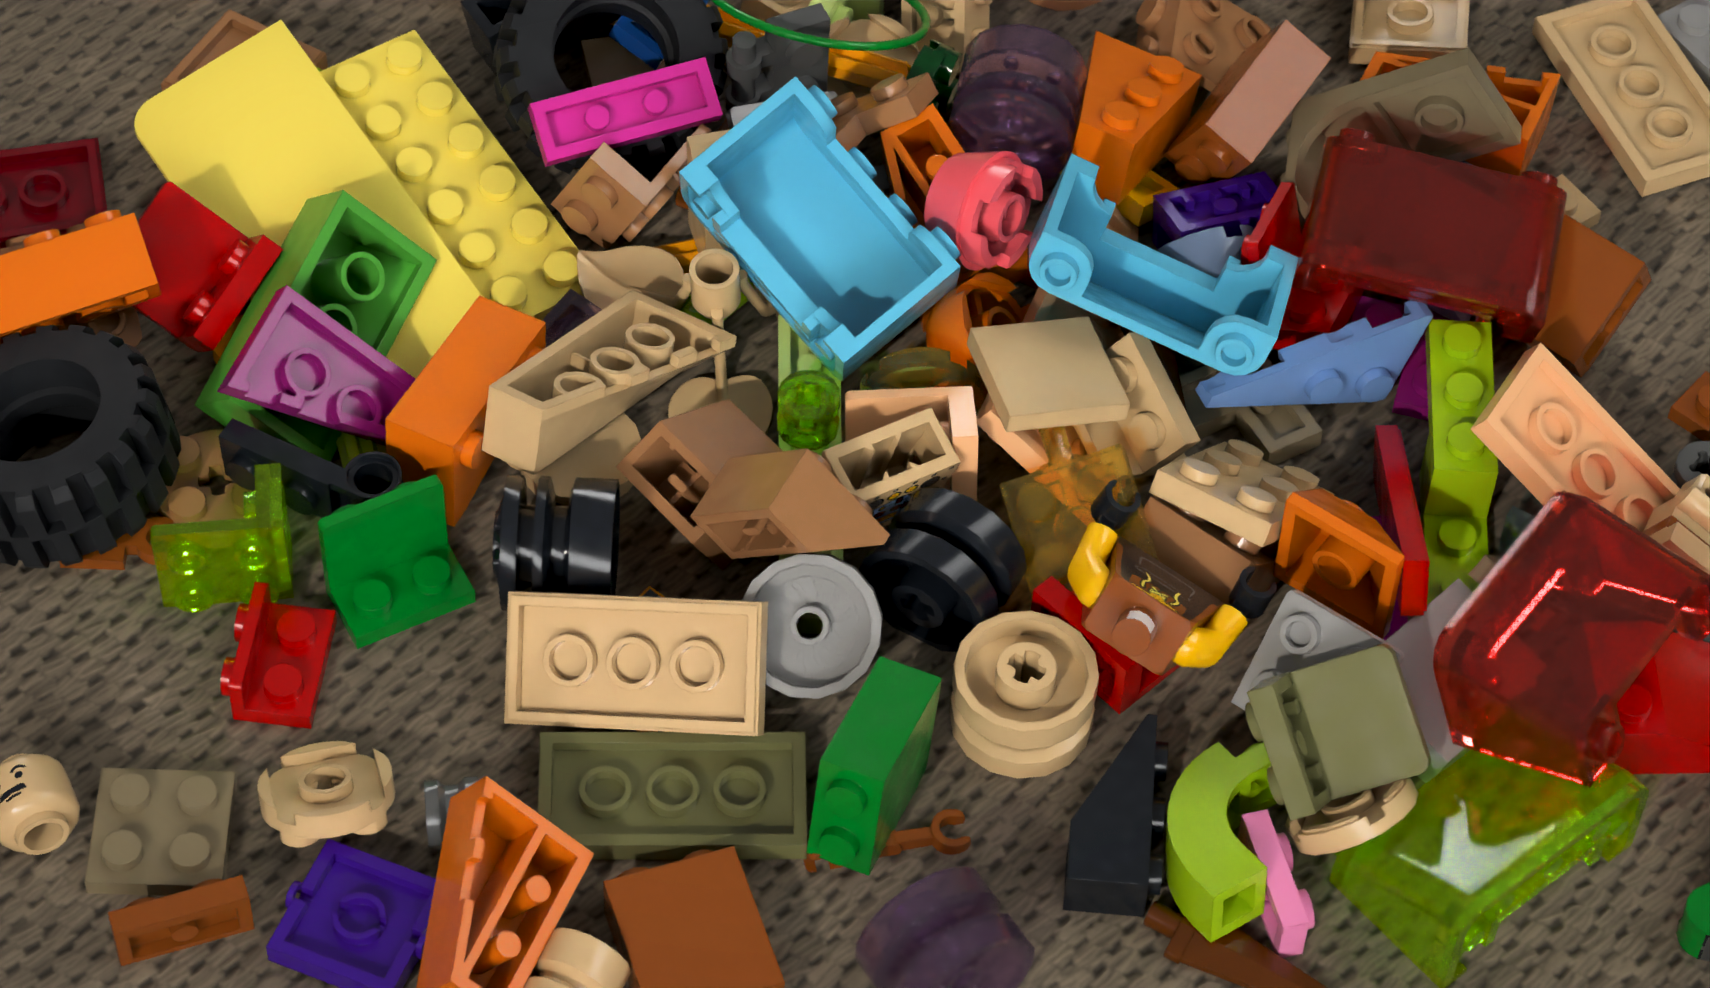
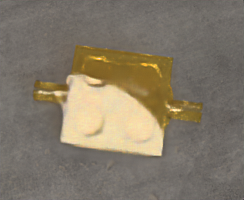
M1064 426L1052 427V429H1038L1048 463L1041 466L1034 473L999 484L1012 531L1025 551L1027 565L1025 577L1031 598L1033 589L1050 576L1057 579L1069 591H1073L1067 578L1068 567L1088 524L1095 522L1090 511L1091 504L1110 481L1117 480L1115 487L1112 489V496L1122 506H1125L1135 492H1138L1126 449L1120 443L1087 455L1072 454ZM1141 503L1122 528L1114 530L1117 536H1121L1158 560Z

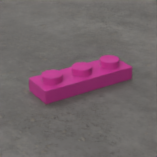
M706 57L533 102L528 107L545 167L591 155L603 142L614 149L699 126L702 123L720 120L723 116Z

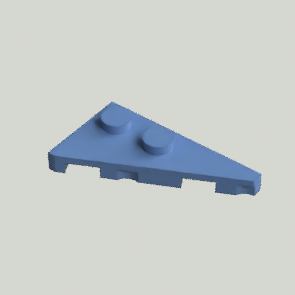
M1413 299L1404 303V314L1401 318L1372 328L1366 317L1359 319L1335 332L1322 333L1278 350V357L1281 363L1249 375L1234 376L1219 372L1208 380L1200 381L1195 391L1205 408L1377 402L1386 399L1388 393L1392 390L1395 381L1434 315L1423 299Z

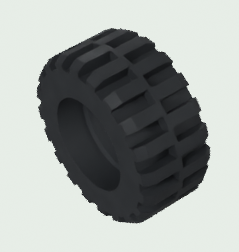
M511 0L499 29V36L493 55V66L497 68V76L494 81L497 99L505 101L508 108L505 119L513 132L521 129L526 134L528 140L525 146L539 158L541 152L528 112L529 104L571 93L561 80L555 66L554 52L556 42L560 33L570 21L579 16L594 12L620 14L643 26L657 42L664 58L665 67L706 57L719 98L724 90L727 74L723 72V66L726 62L728 40L719 36L718 30L723 20L717 6L707 8L703 0ZM699 126L617 147L613 150L640 174L650 167L657 171L670 160L687 141V137L691 136ZM593 154L555 164L554 168L571 174L574 167L581 169Z
M70 324L68 330H59L55 325L36 327V333L22 336L20 332H16L2 337L4 343L0 344V562L16 566L18 561L21 560L24 566L28 568H49L50 562L61 561L65 566L83 562V555L96 550L102 555L117 547L115 540L126 533L132 537L144 527L147 521L145 516L149 511L157 513L168 495L166 486L173 485L179 469L180 435L153 370L148 366L145 357L135 347L124 343L122 338L102 330L96 335L94 330L87 326ZM86 430L73 443L52 455L31 461L16 462L28 449L44 439L68 431Z

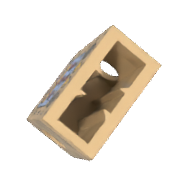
M932 408L823 450L821 455L831 465L832 474L851 494L860 497L869 504L873 510V517L883 527L891 523L893 516L909 494L922 488H943L961 462ZM914 456L920 459L921 465L913 463Z

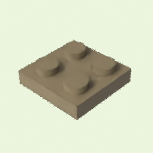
M101 767L85 876L87 893L168 896L192 889L195 885L205 880H225L237 788L236 772Z

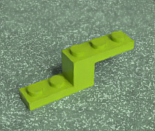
M1432 319L1426 329L1429 435L1419 481L1421 524L1430 561L1427 605L1458 578L1475 594L1481 585L1468 574L1484 555H1489L1487 516L1498 476V458L1470 429L1495 395L1492 328L1490 322Z

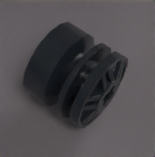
M508 474L504 494L495 514L492 551L493 573L496 576L502 610H508V592L522 591L523 582H532V592H551L552 584L555 583L565 584V593L615 595L620 533L619 479L576 477L568 506H556L551 476H541L538 482L536 504L530 505L527 504L525 475Z

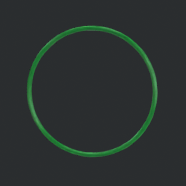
M711 0L734 18L765 32L806 44L842 50L881 51L906 47L921 40L928 33L931 23L929 13L919 0H905L921 17L922 24L917 32L910 36L890 41H845L788 30L755 18L737 9L725 0Z

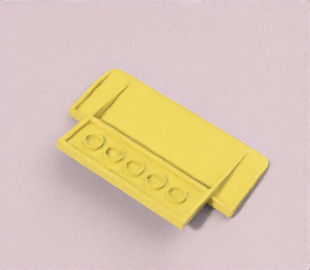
M279 20L150 98L139 108L135 116V134L166 180L173 182L248 238L265 235L281 247L307 199L344 190L437 259L386 358L415 379L479 295L542 321H546L585 302L577 271V254L579 249L415 29L319 72L283 21ZM260 284L258 285V287L256 288V290L253 292V294H252L251 297L249 298L251 301H252V299H253V297H254L256 291L258 290ZM376 443L378 452L386 453V446Z

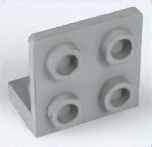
M1290 590L1286 593L1231 703L1245 710L1246 704L1250 702L1247 692L1265 679L1378 644L1391 646L1396 653L1399 665L1404 658V653L1399 648L1300 590Z

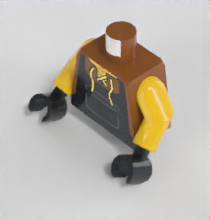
M1117 480L1110 481L1091 504L1090 511L1095 522L1088 524L1068 567V581L1082 603V626L1096 637L1117 649L1121 654L1128 656L1149 671L1161 676L1176 665L1190 668H1208L1216 664L1247 627L1248 622L1246 618L1253 619L1263 615L1277 589V583L1274 581L1266 592H1257L1251 589L1247 583L1256 568L1249 566L1242 570L1229 595L1230 605L1223 604L1218 598L1121 536H1117L1114 530L1122 528L1141 505V496L1138 492H1135L1126 505L1122 506L1112 496V489L1115 487Z

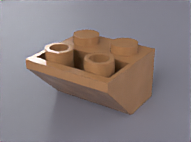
M725 399L659 421L622 459L616 468L698 550L723 571L734 559H731L690 515L729 457L780 452L782 450L730 399Z
M808 448L729 457L690 515L731 559L884 545L890 536L873 517V510L869 504L860 497L851 494L832 474V467L828 461Z
M1157 496L1149 497L1126 538L1128 542L1218 598L1223 604L1230 605L1229 595L1242 570L1249 566H1254L1256 569L1247 584L1257 592H1266L1274 581L1277 584L1281 581L1273 576L1279 540L1262 548Z

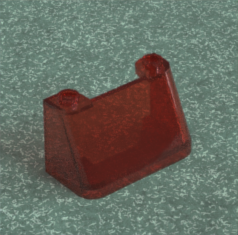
M1343 128L1340 130L1339 136L1327 137L1322 146L1297 257H1299L1291 287L1320 294L1323 283L1338 284L1339 280H1343L1341 291L1353 294L1357 287L1475 315V322H1490L1494 316L1498 318L1497 322L1503 325L1501 337L1532 343L1545 325L1567 192L1557 187L1558 179L1543 172L1523 171L1521 176L1377 143L1376 136L1369 132L1353 128Z
M1567 491L1557 492L1445 625L1438 637L1434 649L1433 668L1453 744L1591 787L1607 765L1614 763L1618 759L1624 746L1625 731L1620 725L1616 705L1620 698L1675 628H1677L1680 636L1696 642L1703 640L1710 634V575L1590 498Z

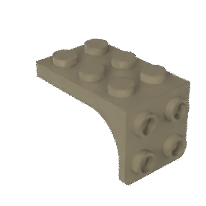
M1468 47L1300 99L1293 108L1291 128L1286 132L1288 154L1286 170L1281 175V182L1295 183L1298 210L1309 224L1314 240L1319 245L1324 244L1332 257L1338 261L1350 257L1353 230L1358 217L1372 200L1396 153L1429 170H1433L1521 144L1522 126Z

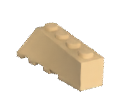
M631 290L489 385L482 451L507 462L509 466L516 470L536 475L674 376L734 348L737 336L638 291Z

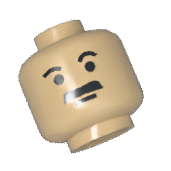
M16 754L5 759L0 764V843L13 851L24 852L30 855L49 853L60 847L67 840L79 821L80 805L67 772L58 760L44 754Z

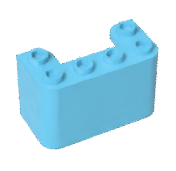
M795 76L679 171L681 195L698 220L724 250L735 256L740 269L747 272L748 278L821 363L838 380L843 381L957 286L961 266L956 259L961 254L950 237L938 226L931 231H928L922 225H918L916 228L912 227L918 221L908 205L895 193L887 198L872 181L877 176V173L868 159L856 147L846 151L836 139L837 127L832 118L838 112L829 98L816 85L811 86L807 90Z

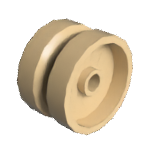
M1034 611L1001 613L977 624L960 643L953 664V692L950 699L949 713L953 736L966 756L989 772L1017 779L1047 776L1070 765L1086 747L1093 725L1094 703L1099 683V671L1095 652L1081 632L1058 617Z

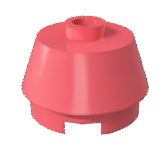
M1011 151L954 154L943 163L930 185L924 209L925 227L928 231H931L936 226L941 228L960 251L961 256L956 260L967 269L976 271L983 268L990 269V267L995 265L1007 269L1021 257L1030 243L1033 232L1025 230L1024 226L1029 215L1031 199L1042 202L1043 185L1041 176L1036 168L1023 164L1018 155Z

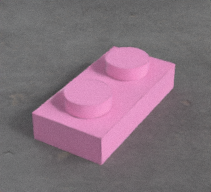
M1268 809L1242 814L1237 838L1267 866L1265 906L1261 918L1274 953L1282 958L1303 954L1308 929L1314 928L1315 916L1312 901L1307 890H1297L1291 874L1294 862L1290 842L1284 832L1276 833Z

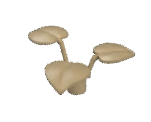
M625 246L605 251L580 250L577 254V271L581 292L594 315L631 290L638 291L678 310L683 307L691 294V301L695 310L704 317L711 319L712 325L724 330L723 319L727 318L738 308L741 301V292L761 316L768 317L776 314L778 321V315H780L755 285V289L748 282L747 272L739 269V263L735 256L723 249L712 248L701 251L692 259L689 273L685 274L676 257L663 249L652 246ZM726 351L714 357L716 380L707 377L693 378L683 383L671 397L668 406V418L730 399L766 435L772 423L773 405L769 390L761 379L752 375H740L727 379Z

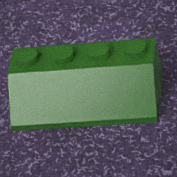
M344 190L306 200L281 246L283 248L282 252L262 280L194 405L224 427L233 418L329 462L338 448L336 441L342 435L341 431L217 392L275 292L286 285L385 357L387 356L437 259Z

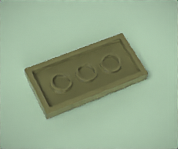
M540 732L537 813L593 852L594 856L591 860L682 859L694 851L703 849L716 851L731 846L735 847L739 859H807L806 732H764V735L761 736L683 732Z

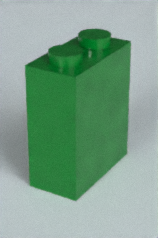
M879 656L820 759L806 853L820 854L819 858L827 860L832 864L843 866L868 876L870 875L891 832L898 824L927 768L942 682L941 677Z

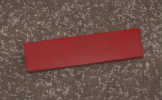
M1375 425L1373 479L1382 527L1405 556L1397 592L1400 615L1424 616V611H1427L1430 561L1401 429H1398L1397 425Z

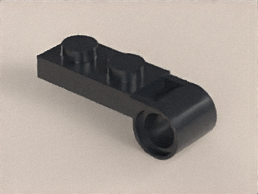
M233 418L218 436L225 475L229 476L240 487L251 491L258 489L284 501L292 510L303 515L313 514L323 518L331 515L340 507L351 504L357 505L390 492L396 486L403 483L402 469L399 462L391 455L383 452L372 451L362 453L354 457L343 468Z

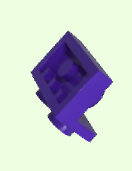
M1263 171L1153 195L1152 242L1159 249L1167 243L1186 235L1224 226L1227 237L1243 236L1239 225H1249L1255 228L1260 220L1263 205L1271 201L1278 187L1266 172Z

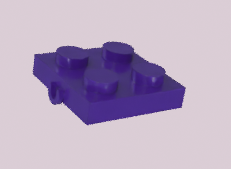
M328 838L304 881L295 880L288 890L285 905L288 909L266 945L268 960L339 988H403L417 961L422 959L436 879ZM297 892L300 893L298 899L295 898Z

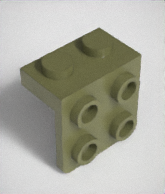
M1378 644L1267 678L1247 692L1250 700L1245 707L1248 726L1253 737L1258 742H1264L1272 765L1267 769L1269 787L1277 804H1285L1290 821L1316 814L1331 800L1420 775L1431 764V756L1396 653L1387 644Z

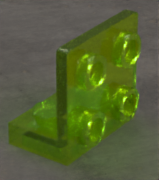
M281 463L254 465L255 491L243 492L244 518L153 525L150 528L151 545L164 607H177L186 612H201L207 610L213 604L233 602L249 604L255 581L269 583L272 603H275L278 599L294 598L292 534Z

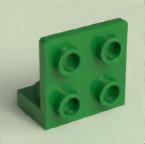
M431 475L418 481L404 482L396 486L392 491L357 505L351 504L340 507L331 515L323 517L318 521L326 593L357 649L476 602L475 590L448 544L444 487L437 475Z

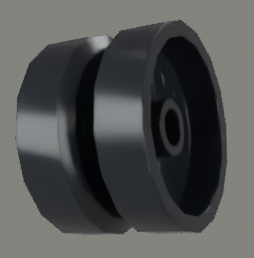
M922 488L908 495L891 520L887 529L890 536L885 544L872 546L859 568L861 574L875 589L883 618L893 628L941 651L958 652L961 641L974 627L996 616L999 612V607L1007 603L1021 582L1027 570L1025 551L1014 532L993 511L968 496L945 488Z

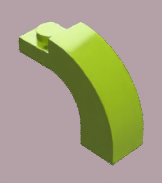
M1219 742L1215 743L1198 755L1184 769L1171 792L1167 812L1165 848L1167 883L1173 899L1182 914L1210 943L1264 913L1267 866L1241 843L1233 833L1240 825L1242 814L1265 810L1277 804L1268 783L1267 769L1272 765L1264 742H1258L1249 746L1237 757H1234Z

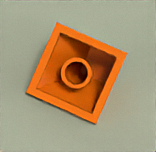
M1322 488L1292 492L1285 503L1273 576L1383 639L1390 629L1405 556L1378 521L1367 515L1355 503L1341 500Z

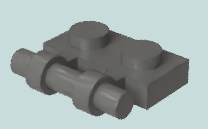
M821 3L765 19V22L788 30L830 39V17ZM748 31L736 33L732 39V47L726 54V72L731 78V84H729L725 91L726 111L735 106L765 102L795 76L807 90L811 86L816 85L823 92H827L829 48L786 39L765 32V36L756 38L753 33Z

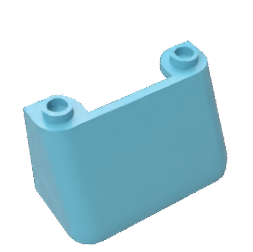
M1071 153L1031 236L1028 266L1030 275L1035 283L1056 297L1223 373L1236 376L1247 375L1258 370L1265 362L1278 339L1299 257L1270 245L1265 256L1253 264L1240 265L1241 260L1229 255L1218 278L1197 270L1106 228L1116 203L1106 198L1102 201L1097 194L1095 181L1100 166Z

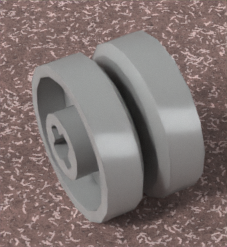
M799 553L773 562L751 581L742 599L743 601L768 602L766 685L789 697L820 699L846 690L867 672L881 644L883 614L874 587L855 566L831 554ZM805 613L818 615L823 623L821 633L814 638H810L809 635L806 637L802 636L797 628V624L801 621L800 616Z

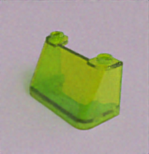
M1521 718L1514 719L1509 723L1501 719L1496 721L1481 735L1473 749L1417 789L1416 805L1402 820L1384 833L1360 845L1333 853L1337 858L1333 864L1329 881L1439 988H1446L1467 971V968L1459 961L1464 951H1470L1479 942L1486 947L1494 941L1499 923L1581 860L1590 867L1602 856L1609 863L1630 847L1649 796V789L1628 770Z

